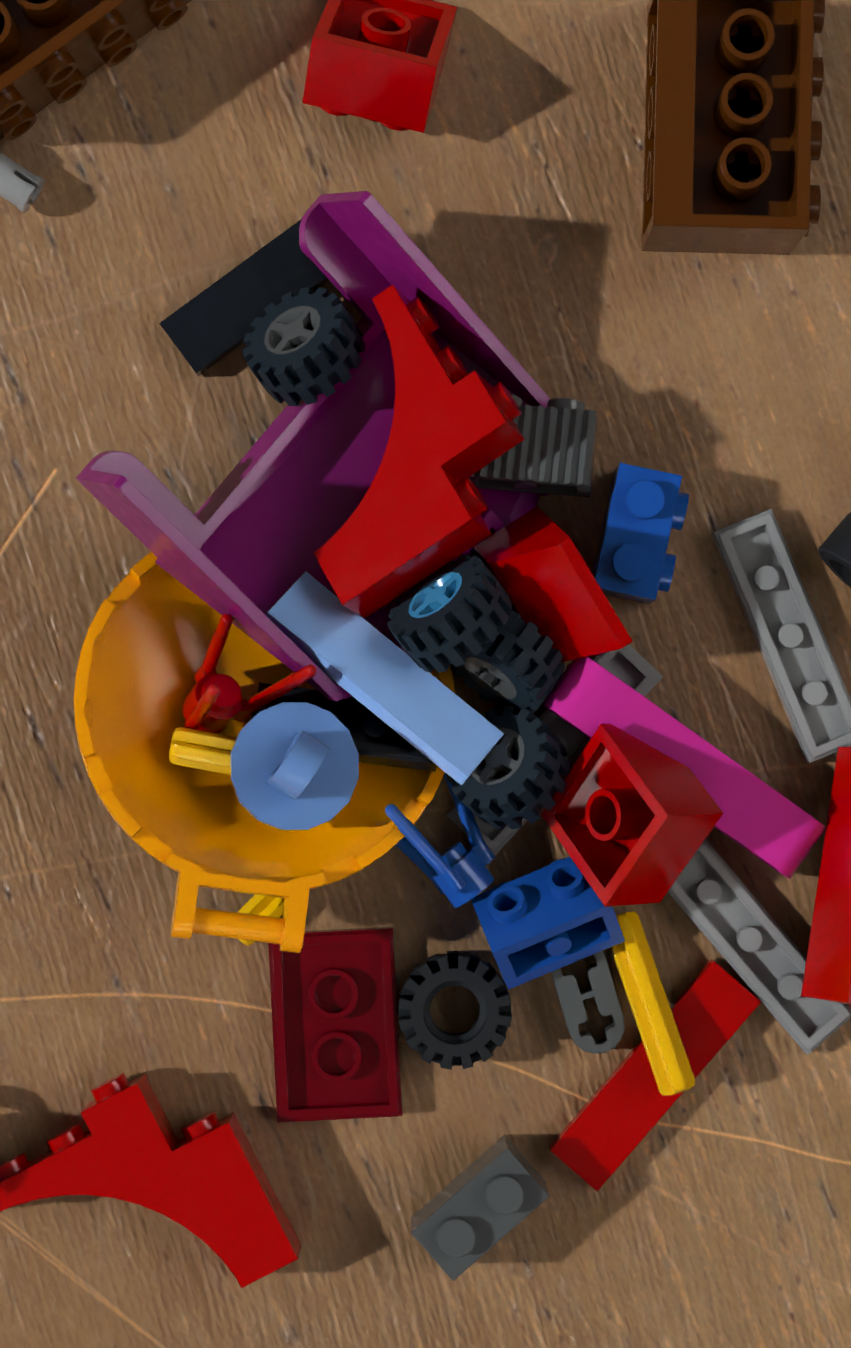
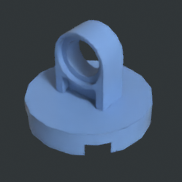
M282 702L257 713L239 731L230 753L231 781L239 803L257 821L279 830H309L332 820L349 803L359 779V753L350 731L330 711L308 702Z

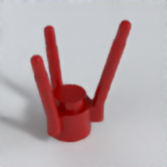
M225 613L221 616L203 664L195 673L197 684L188 694L182 705L185 727L220 734L232 720L241 723L246 722L258 709L314 677L317 673V668L312 664L307 665L251 698H242L241 688L237 681L229 675L218 674L216 671L233 623V617Z

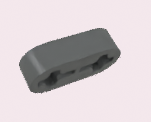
M603 951L593 954L595 963L586 967V974L590 984L589 988L579 990L577 980L572 972L561 973L560 968L551 972L570 1036L574 1043L583 1051L593 1054L605 1053L615 1048L622 1039L625 1030L623 1013ZM594 997L600 1014L602 1016L612 1015L613 1023L604 1027L605 1037L600 1040H594L589 1031L579 1032L578 1025L587 1021L583 1000Z

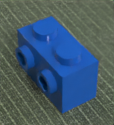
M619 463L615 468L592 572L605 595L650 604L656 601L658 590L669 591L676 562V555L666 553L671 529L682 530L689 501V494L679 492L681 475Z
M571 857L556 860L539 870L510 882L496 885L491 890L471 899L508 990L625 941L613 906L605 907Z

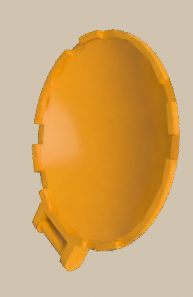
M150 552L130 569V572L113 589L109 597L103 601L88 629L80 652L75 676L73 704L75 730L87 774L100 800L126 834L148 854L178 872L171 937L191 939L192 933L280 944V951L300 953L304 940L309 890L342 880L364 869L387 853L404 835L386 815V806L389 804L397 806L414 825L433 799L445 772L437 765L436 771L432 772L359 762V779L351 799L332 820L309 830H279L257 821L239 803L231 781V775L171 763L169 761V750L172 735L176 728H186L182 705L188 694L197 684L195 673L203 664L213 634L222 615L157 565L155 561L158 558ZM232 623L216 671L218 674L229 675L237 681L241 688L242 698L249 699L256 695L259 682L275 684L294 672ZM450 666L447 671L439 673L434 669L431 674L455 693ZM306 681L302 685L298 686L301 688L315 689ZM252 715L244 723L232 720L220 734L237 737L239 731L251 720ZM198 888L285 898L283 918L196 907Z

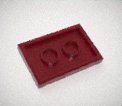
M393 926L305 931L300 953L280 951V944L268 943L277 1123L402 1116Z

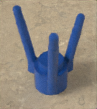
M444 773L445 782L471 848L466 850L459 841L439 854L394 804L387 805L385 813L404 835L396 846L431 880L441 895L445 894L454 908H457L473 899L494 881V877L486 868V865L496 857L484 842L473 812L454 795L451 790L453 785L447 780V773Z

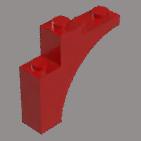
M393 284L372 298L383 321L394 363L395 402L389 440L371 486L356 510L322 547L313 552L341 604L364 618L492 534L480 515L488 510V506L469 477L525 440L514 422V419L522 413L506 387L501 382L492 387L475 370L468 374L458 356L449 346L441 350L431 334L439 328V325L427 305L419 296L410 301Z
M121 1073L90 1090L95 1100L89 1102L80 1112L89 1131L84 1133L80 1124L74 1125L46 1141L50 1151L30 1161L27 1160L23 1152L0 1163V1212L33 1200L65 1195L109 1197L135 1203L159 1212L181 1224L205 1242L230 1269L241 1288L299 1258L301 1243L235 1113L233 1112L218 1119L214 1111L209 1112L183 1126L181 1131L184 1138L178 1140L145 1074L129 1082L125 1073Z

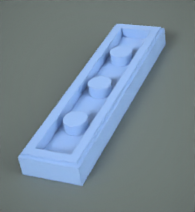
M305 571L267 612L266 616L327 676L461 786L504 735L503 732L431 673L419 668L408 654L359 614L343 606L336 595Z

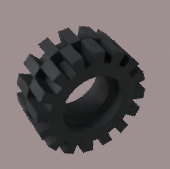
M447 951V954L439 956L435 954L428 957L423 964L417 965L410 972V976L404 982L400 993L398 1007L399 1024L401 1031L405 1034L407 1044L412 1050L415 1049L421 1054V1059L429 1064L431 1061L439 1063L441 1068L452 1070V1066H462L463 1069L474 1067L473 1063L481 1059L485 1062L493 1056L492 1052L497 1046H502L506 1039L507 1029L511 1026V1000L504 980L489 962L482 961L479 956L472 953L467 955L458 953V951ZM448 986H462L469 989L479 1002L480 1011L477 1021L470 1029L461 1033H448L441 1030L434 1023L430 1014L432 999L441 989Z

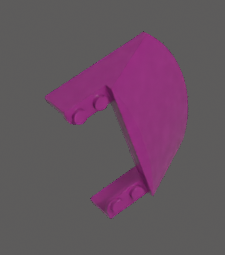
M368 191L321 194L305 212L299 227V245L302 252L333 283L344 299L350 302L362 315L356 324L363 334L362 339L365 342V352L358 353L362 362L359 368H350L349 373L352 378L345 385L338 382L334 386L336 392L329 397H326L324 393L317 395L316 403L307 405L301 399L298 406L287 405L195 515L142 462L127 452L116 450L102 452L96 455L76 477L100 503L158 558L155 561L157 565L221 615L225 613L230 614L236 627L292 671H298L310 664L314 665L317 668V673L306 682L333 701L352 697V695L327 676L266 614L305 571L336 595L313 552L322 547L356 510L371 486L381 464L389 440L394 415L395 375L390 342L372 298L392 284L410 301L419 296L439 325V328L431 334L440 349L442 350L449 346L458 356L468 374L475 370L492 387L501 382L511 395L522 399V405L532 407L539 405L546 408L548 400H550L548 395ZM478 489L488 506V510L480 514L492 533L488 537L536 507L540 495L548 496V494ZM476 545L461 554H468L471 558L474 555L479 557L474 549ZM396 597L364 619L406 653L388 629L387 624L391 621L388 617L390 610L399 606L395 602L398 598Z

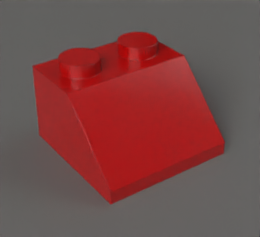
M328 0L312 37L302 103L320 107L331 115H353L381 122L385 127L396 131L413 130L424 133L435 102L457 7L432 0Z
M537 506L474 547L482 562L509 595L512 610L520 614L521 620L528 624L531 621L539 628L537 632L540 635H547L554 642L551 647L560 650L563 656L562 662L622 649L633 642L572 539Z
M601 723L571 768L570 774H567L564 781L567 785L563 794L556 792L552 797L557 804L550 811L545 808L541 814L605 907L660 903L721 818L723 812L689 767L610 723Z

